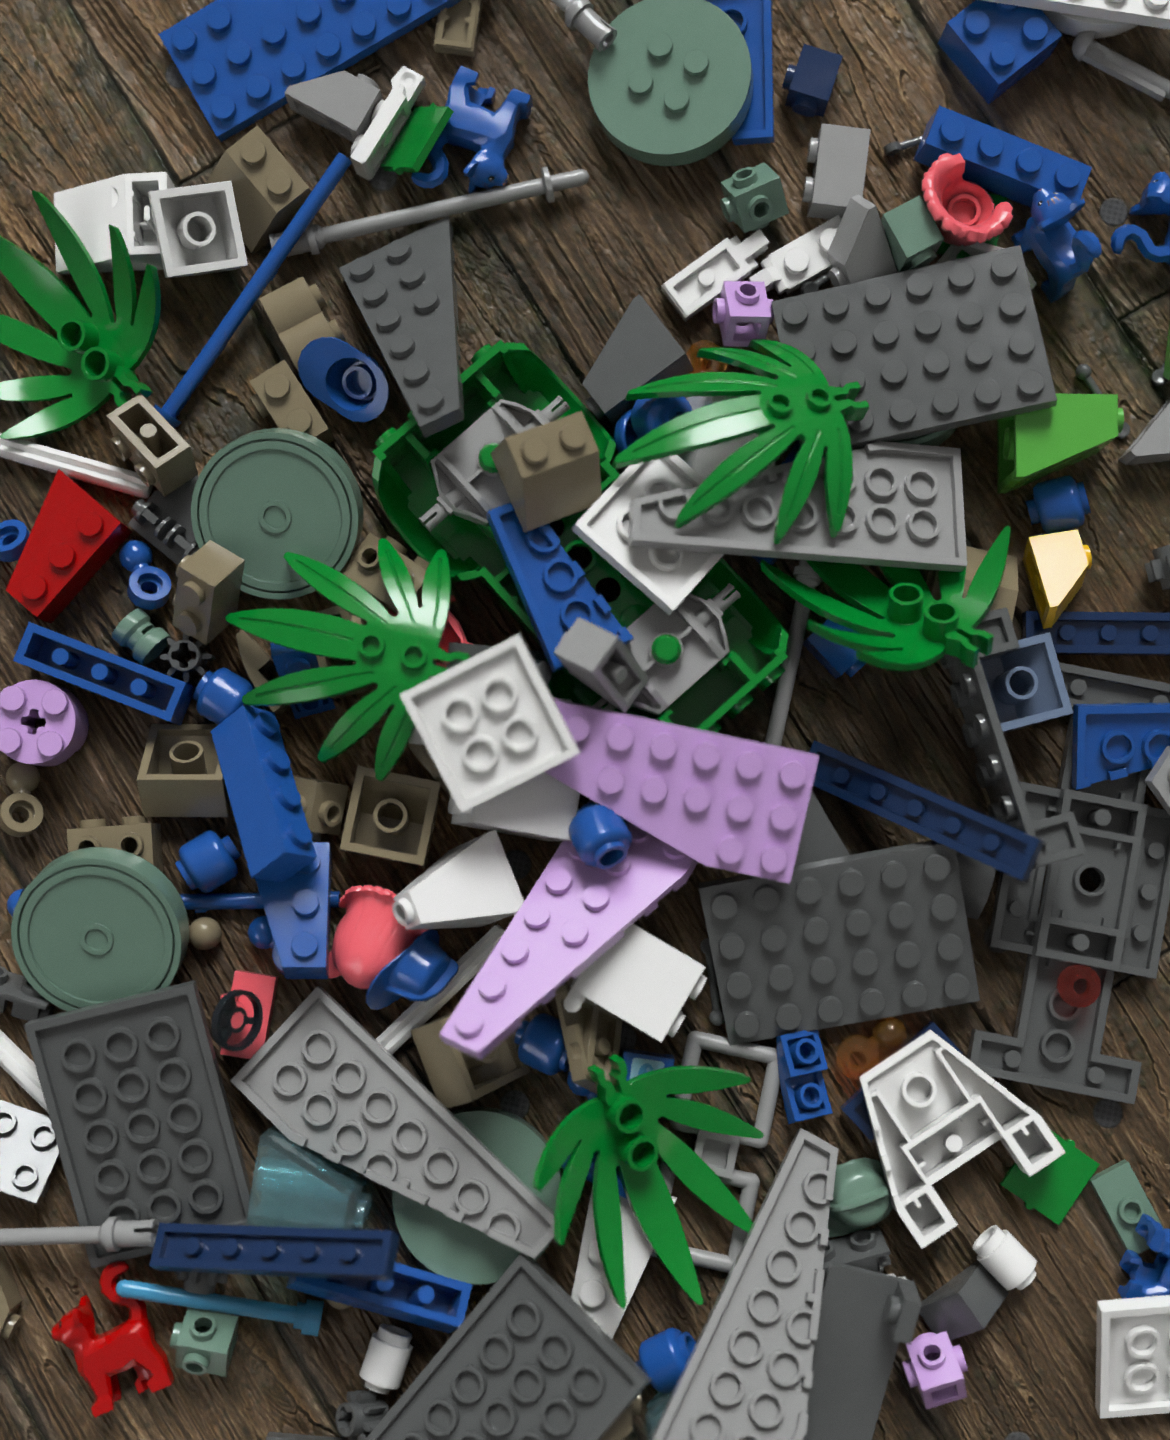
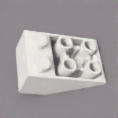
M167 172L122 174L54 193V206L74 229L89 252L98 272H113L109 224L119 228L130 255L133 271L145 270L147 263L155 266L157 270L163 269L148 192L176 188ZM55 243L56 273L70 274Z

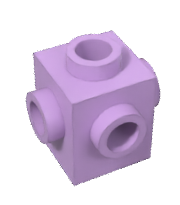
M723 282L720 298L714 299L712 308L713 322L719 323L723 347H748L751 339H766L769 324L773 322L774 313L771 303L773 299L767 298L764 282Z
M947 1331L938 1334L933 1332L923 1333L911 1341V1345L905 1343L909 1360L902 1362L904 1373L910 1388L918 1386L926 1410L967 1397L962 1372L968 1371L966 1360L960 1345L952 1347Z

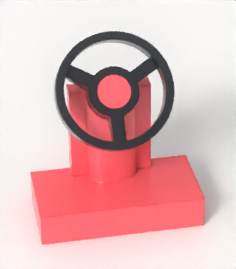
M235 970L231 991L221 995V999L217 1003L212 1015L211 1030L215 1042L221 1047L220 1055L251 1059L268 1040L279 976Z

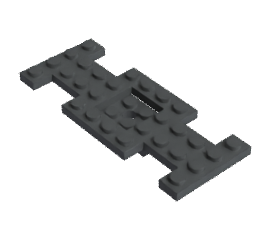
M1059 662L1072 710L1073 704L1170 703V684ZM1070 714L1057 788L1019 781L1032 822L1074 812L1087 853L1082 856L1048 864L1047 870L1046 865L1031 871L1027 882L1000 871L987 946L1028 954L1013 1036L972 1029L967 1059L992 1077L1135 1105L1142 1062L1100 1054L1114 971L1154 979L1157 977L1170 901V816L1164 809L1149 807L1144 804L1147 786L1144 780L1149 774V769L1128 774L1124 778L1112 781L1108 779L1093 783L1090 787L1078 790L1072 788L1073 714ZM1089 867L1095 869L1100 876V884L1092 892L1085 891L1079 881L1082 871Z

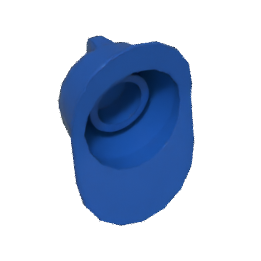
M320 337L310 341L301 351L298 360L299 377L304 387L314 397L353 422L370 421L377 418L385 410L389 400V383L382 366L374 358L363 354L347 342L335 337Z
M429 929L423 932L405 951L389 962L377 974L366 993V1003L370 1009L379 1010L385 1008L400 997L411 1001L427 1002L446 988L458 973L459 966L439 946V934L436 930Z

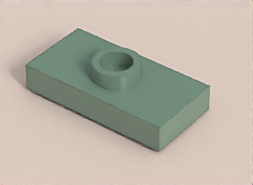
M1124 1159L1093 1175L1089 1183L1124 1249L1140 1254L1150 1248L1145 1238L1135 1230L1142 1214L1153 1217L1160 1224L1161 1222L1132 1167Z

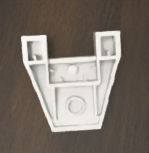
M928 1030L859 1076L885 1181L891 1193L889 1194L891 1204L921 1249L958 1225L932 1185L998 1140L1002 1142L1019 1169L1028 1176H1032L1066 1153L1037 1112L1015 1097L932 1030Z

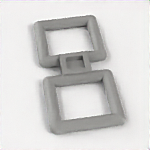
M691 1031L686 1039L681 1066H698L702 1049L767 1063L754 1125L755 1128L764 1133L763 1138L756 1139L719 1134L692 1128L672 1120L669 1121L671 1128L674 1130L696 1135L693 1151L713 1170L725 1185L741 1188L739 1204L752 1221L760 1179L754 1173L736 1170L734 1167L739 1144L760 1149L768 1144L780 1088L777 1048L751 1042L729 1046L728 1037ZM675 1094V1097L691 1099L692 1094ZM661 1160L660 1171L671 1195L675 1175ZM734 1225L728 1255L689 1247L694 1266L730 1273L748 1233ZM653 1251L652 1254H651V1256H652V1257H657V1255H656L655 1252Z

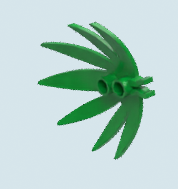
M35 190L32 191L33 198L92 316L75 294L53 272L22 248L0 235V271L31 307L57 331L56 339L32 325L0 314V343L33 358L72 370V373L68 376H35L0 382L1 401L42 402L72 396L31 415L0 435L2 439L6 440L34 438L68 428L92 415L113 395L116 405L120 407L131 400L132 394L127 388H131L136 395L141 393L147 398L153 393L145 383L139 382L134 370L141 364L149 352L159 325L161 290L157 268L151 264H146L137 303L134 271L127 246L119 228L109 224L116 312L115 322L106 288L86 247L57 208L44 194Z
M751 339L748 347L760 353L736 348L712 347L699 349L696 357L727 363L762 376L735 372L694 373L658 380L627 392L626 401L668 397L744 396L706 405L676 417L644 435L615 457L613 468L617 469L698 450L754 433L758 436L731 454L702 482L679 512L675 521L676 528L679 529L738 492L773 464L797 439L803 441V445L793 462L784 486L775 524L773 542L778 545L800 514L818 475L823 451L825 452L824 489L828 525L831 538H836L846 514L853 474L852 447L844 419L848 421L863 420L869 409L867 400L861 402L854 401L861 389L858 381L847 383L843 388L829 386L820 368L803 352L781 342L767 339Z
M1010 526L1004 527L987 552L970 584L965 599H963L966 568L962 572L939 571L938 586L940 600H934L919 569L879 566L893 587L890 588L859 564L806 560L825 583L856 608L795 580L762 559L761 570L783 591L813 612L839 625L864 633L859 634L837 630L808 619V629L831 642L856 650L855 658L863 662L889 670L909 671L927 667L947 654L960 658L963 664L973 669L978 664L979 652L986 656L992 652L994 635L983 630H975V628L990 610L999 591L1007 562L1011 528Z
M379 539V567L387 592L398 610V615L394 617L366 590L339 571L314 559L287 552L283 556L284 559L303 580L340 608L366 621L367 625L364 626L328 614L283 608L233 612L226 615V621L253 636L285 648L327 658L355 661L356 664L353 666L319 667L291 673L253 689L242 697V702L247 706L299 704L342 695L377 684L378 688L352 706L335 724L318 753V760L321 763H326L348 750L384 717L392 705H395L383 726L376 750L375 777L378 781L383 782L402 756L416 728L400 694L448 670V668L436 666V663L453 666L456 663H461L471 658L469 653L455 651L449 654L439 648L451 601V571L447 553L444 549H440L431 559L423 580L422 608H419L412 578L402 558L387 539Z
M614 1054L608 1057L611 1064V1071L609 1073L611 1082L605 1078L604 1070L598 1066L592 1065L587 1068L591 1079L597 1083V1097L577 1107L555 1129L538 1161L533 1179V1188L540 1193L569 1157L561 1177L554 1215V1239L560 1246H563L593 1155L597 1151L593 1175L594 1226L602 1266L616 1304L622 1309L626 1308L622 1221L616 1167L618 1166L622 1185L632 1212L651 1248L688 1297L697 1305H702L703 1297L691 1253L674 1202L656 1163L658 1156L681 1183L728 1221L749 1233L753 1222L713 1170L682 1140L660 1125L658 1119L665 1117L692 1128L719 1134L756 1139L763 1138V1132L724 1110L691 1099L667 1096L668 1094H692L747 1084L751 1082V1078L743 1073L722 1068L674 1066L646 1072L627 1081L628 1072L625 1060Z

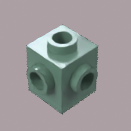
M765 162L755 167L739 169L732 177L720 182L724 198L720 199L722 212L729 223L734 221L744 233L761 230L769 222L789 213L780 176Z
M187 1308L183 1323H175L170 1339V1348L175 1349L176 1367L182 1368L194 1375L208 1373L226 1377L238 1340V1316Z

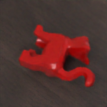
M116 1261L107 1265L101 1272L99 1285L101 1293L111 1303L128 1307L129 1318L111 1330L98 1334L96 1332L89 1297L85 1295L80 1298L79 1305L65 1313L51 1330L54 1341L63 1343L73 1351L78 1372L89 1384L96 1396L91 1407L94 1418L114 1409V1402L122 1398L118 1373L126 1371L131 1367L136 1370L138 1378L135 1382V1387L138 1394L146 1391L148 1388L151 1393L172 1385L175 1379L166 1353L155 1340V1329L148 1320L145 1302L143 1300L120 1297L116 1293L117 1278L129 1270V1265L124 1261Z

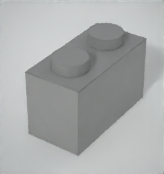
M822 123L817 138L810 137L807 162L814 163L812 177H805L802 202H809L807 217L832 219L839 215L842 220L850 198L857 194L863 197L871 129Z

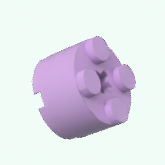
M25 680L4 688L0 693V751L4 752L8 757L26 764L47 767L56 766L67 761L68 758L83 746L88 734V715L84 706L68 689L43 680ZM46 719L45 727L35 728L36 720Z

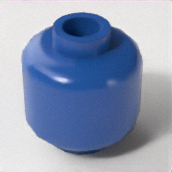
M685 397L636 400L631 412L633 431L640 439L668 421L692 411V407Z
M1069 475L1037 483L1033 487L1034 499L1026 501L1032 525L1041 523L1043 531L1047 534L1080 527L1085 521V515L1091 513L1083 481L1076 483L1075 479Z
M219 668L214 673L207 671L193 694V699L197 701L196 710L201 716L219 725L238 708L245 705L242 702V697L255 689L252 682L227 668Z
M590 803L581 807L568 827L569 838L580 859L589 866L608 869L618 865L626 858L632 844V835L624 819L610 808L600 804Z
M208 830L179 848L180 859L175 864L192 891L199 888L202 892L209 893L237 876L238 867L235 860L241 857V854L229 835L221 839L216 832Z
M540 1013L530 1022L524 1020L521 1023L514 1038V1043L519 1045V1060L523 1064L548 1076H553L561 1070L566 1072L570 1067L560 1020L547 1013Z
M670 1327L644 1340L640 1344L638 1351L639 1360L636 1361V1364L652 1379L648 1385H651L656 1391L666 1394L674 1390L696 1344L695 1339L690 1333H682L679 1329Z

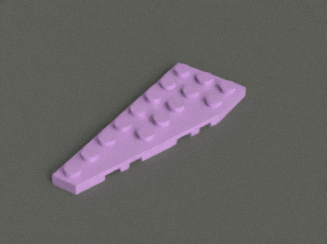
M553 698L581 752L544 771L545 773L596 803L610 808L620 817L705 866L791 883L819 760L818 754Z
M589 799V801L587 802V804L596 803V802L593 801V800H591V799ZM626 819L624 821L631 832L632 844L626 858L614 867L601 869L586 865L580 859L572 841H562L440 1032L442 1042L478 1060L483 1059L520 1027V1021L540 1003L544 1006L556 995L555 991L571 977L575 979L623 938L625 936L624 931L642 915L647 917L658 907L657 902L671 890L676 892L689 879L698 861Z

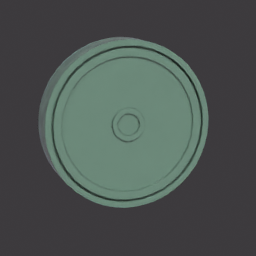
M643 0L623 11L609 24L617 30V36L605 51L599 52L594 48L588 69V89L598 121L604 133L617 148L630 157L644 163L658 166H679L706 158L723 147L734 136L748 113L752 101L754 79L751 58L745 38L736 23L723 10L705 0Z
M269 428L253 431L227 444L204 466L192 495L191 522L199 549L209 540H212L244 559L241 591L266 599H292L316 591L288 564L283 557L285 553L291 552L314 559L340 572L355 552L363 527L364 510L361 492L356 478L346 462L335 450L318 438L287 428Z
M90 847L75 850L58 857L43 868L25 888L13 913L11 941L19 968L31 986L55 1006L65 1011H71L168 987L180 969L188 949L189 921L186 908L177 889L153 864L124 850Z
M468 1107L451 1112L555 1213L557 1193L562 1177L561 1170L557 1171L540 1193L533 1188L536 1167L547 1143L544 1136L535 1127L521 1117L498 1108ZM392 1190L394 1218L405 1245L420 1263L438 1275L469 1284L495 1283L522 1253L463 1222L460 1223L434 1208L422 1205ZM548 1244V1245L544 1248V1250L534 1259L535 1261L543 1254V1252L547 1249V1247L549 1246V1244Z

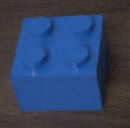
M975 0L946 23L938 45L989 105L1049 58L1061 39L1062 34L1040 9Z

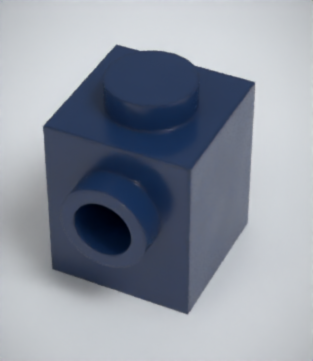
M804 44L797 66L789 64L783 81L782 89L789 91L785 106L792 107L797 114L813 117L817 115L823 117L843 56Z

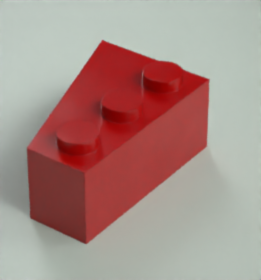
M58 469L6 591L34 616L51 624L133 531L73 479Z

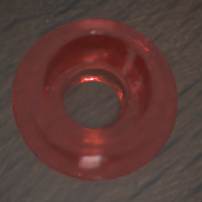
M1074 964L1068 966L1060 973L1057 980V990L1061 999L1067 1004L1074 1007H1086L1094 1003L1101 991V982L1099 976L1092 968L1081 964ZM1083 978L1087 984L1086 990L1081 994H1077L1073 989L1074 982L1077 979Z

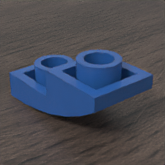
M803 1030L776 1037L779 1080L788 1124L832 1114L822 1076V1071L827 1070L828 1066L818 1030L809 1032Z

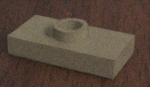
M462 0L438 13L433 44L435 52L469 57L475 56L483 0Z

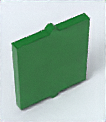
M434 103L426 107H414L380 167L385 171L396 172L398 175H401L403 172L418 173L454 111L448 106H437Z
M1051 1130L1066 1153L1032 1176L1023 1173L1014 1162L1000 1182V1185L1022 1199L1027 1209L1031 1210L1034 1208L1057 1225H1060L1100 1164L1077 1149L1073 1140H1064Z

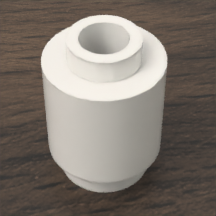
M993 1225L986 1229L974 1242L972 1249L978 1254L977 1260L1006 1290L1014 1288L1022 1290L1034 1280L1036 1276L1034 1268L1037 1260L1008 1230H1001L997 1225Z
M380 1324L378 1332L372 1334L359 1376L366 1381V1388L380 1394H388L390 1389L400 1388L413 1346L410 1344L412 1338L410 1332L394 1325Z

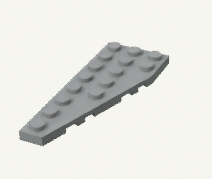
M879 441L867 444L864 448L853 450V474L849 502L841 529L834 539L830 536L824 489L825 457H823L813 488L800 514L778 545L773 542L775 524L784 486L793 462L768 467L731 497L679 529L675 527L677 516L698 487L686 490L678 488L632 499L629 505V547L962 572L967 567L961 448Z
M317 986L230 1080L290 1141L302 1147H307L335 1163L349 1167L363 1174L364 1177L422 1205L434 1208L446 1214L447 1217L460 1223L463 1222L534 1259L554 1238L555 1213L320 986Z
M802 1128L797 1130L650 1440H803L808 1424L809 1414H807L809 1389L812 1388L813 1371L811 1370L814 1343L817 1341L825 1273L823 1264L825 1247L828 1246L829 1229L827 1228L830 1202L833 1200L838 1157L837 1147Z

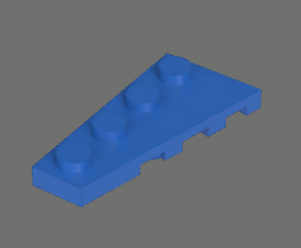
M705 0L719 7L736 23L745 38L751 58L754 79L752 101L742 125L732 137L734 145L775 143L772 0Z
M511 502L487 511L486 518L552 672L566 668L553 652L559 645L562 636L572 627L578 617L618 636L624 645L632 642L633 636L625 626L622 627L611 613L612 608L602 595L596 593L584 577L585 572L576 560L572 561L560 545L561 540L549 524L524 533Z
M1170 703L1073 704L1072 788L1078 790L1090 787L1093 783L1108 779L1112 781L1127 777L1131 773L1152 769L1166 747L1170 746Z

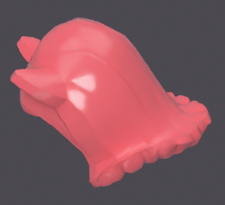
M945 153L940 155L938 160L934 161L928 171L924 173L921 190L924 191L923 198L926 202V207L944 237L943 242L960 247L962 245H973L977 242L984 243L986 239L990 240L992 237L1000 235L1004 229L1008 228L1013 218L1011 214L1013 207L1009 202H1001L994 208L992 197L983 187L972 181L963 180L962 176L965 172L966 162L960 153L955 155Z
M353 886L345 891V894L338 902L340 908L346 909V914L340 920L335 930L332 949L329 952L328 979L342 976L353 987L368 990L377 974L428 929L406 930L405 926L397 922L393 913L394 897L396 896L393 891L383 889L380 886Z

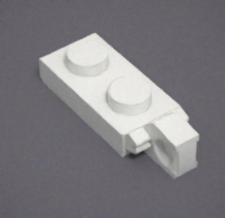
M402 66L391 79L392 90L386 100H381L376 105L370 126L365 134L357 136L351 147L350 159L355 171L359 176L368 181L372 180L378 171L382 161L412 113V106L426 85L422 75L408 69L406 66Z
M839 215L769 254L760 263L763 269L749 277V281L764 282L766 292L775 288L779 295L784 292L789 294L801 287L802 283L808 280L811 281L832 269L827 253L841 222Z
M760 229L742 242L737 236L732 239L727 237L661 286V290L686 322L711 304L715 298L720 297L724 281H742L751 275V272L758 267L754 259L768 249L769 241Z

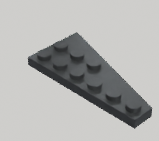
M449 216L401 239L394 240L390 244L339 268L354 301L425 438L464 420L462 379L459 372L461 355L457 331H459L457 285L454 279L453 267L455 264V253L452 248L454 234Z

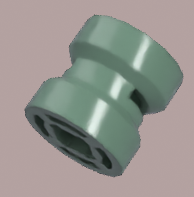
M137 608L121 620L114 629L111 638L120 646L128 647L132 650L133 658L142 666H146L168 646L167 639L171 638V636L163 628L154 627L150 623V616L141 608Z

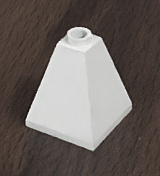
M496 829L445 853L394 897L393 913L397 922L405 926L406 930L482 927L516 914L524 900Z

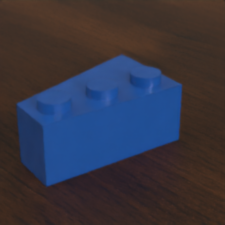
M313 842L317 858L284 883L255 878L285 979H328L332 878L330 842Z

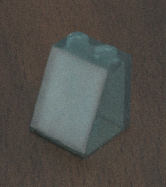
M273 1125L259 1138L246 1225L330 1229L363 1228L365 1219H369L372 1194L365 1193L367 1180L344 1165L335 1163L320 1153L290 1141Z

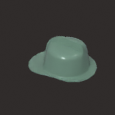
M864 1157L852 1159L836 1166L833 1200L830 1202L827 1228L829 1229V1237L844 1236L875 1225L885 1219L893 1209L889 1195L891 1193L885 1181L881 1162L878 1160Z

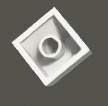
M231 181L148 192L165 278L229 271L248 265Z

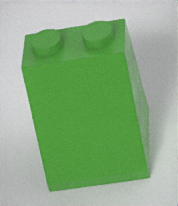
M1056 393L1057 404L1055 407L997 419L998 493H1008L1091 457L1118 437V433H1121L1124 425V411L1118 407V394Z

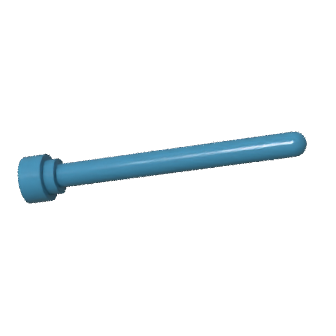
M126 1279L119 1281L116 1285V1293L120 1297L291 1323L294 1329L301 1330L300 1334L316 1337L319 1333L324 1301L307 1299L306 1303L298 1302L297 1306L216 1293L195 1294L187 1292L183 1288Z

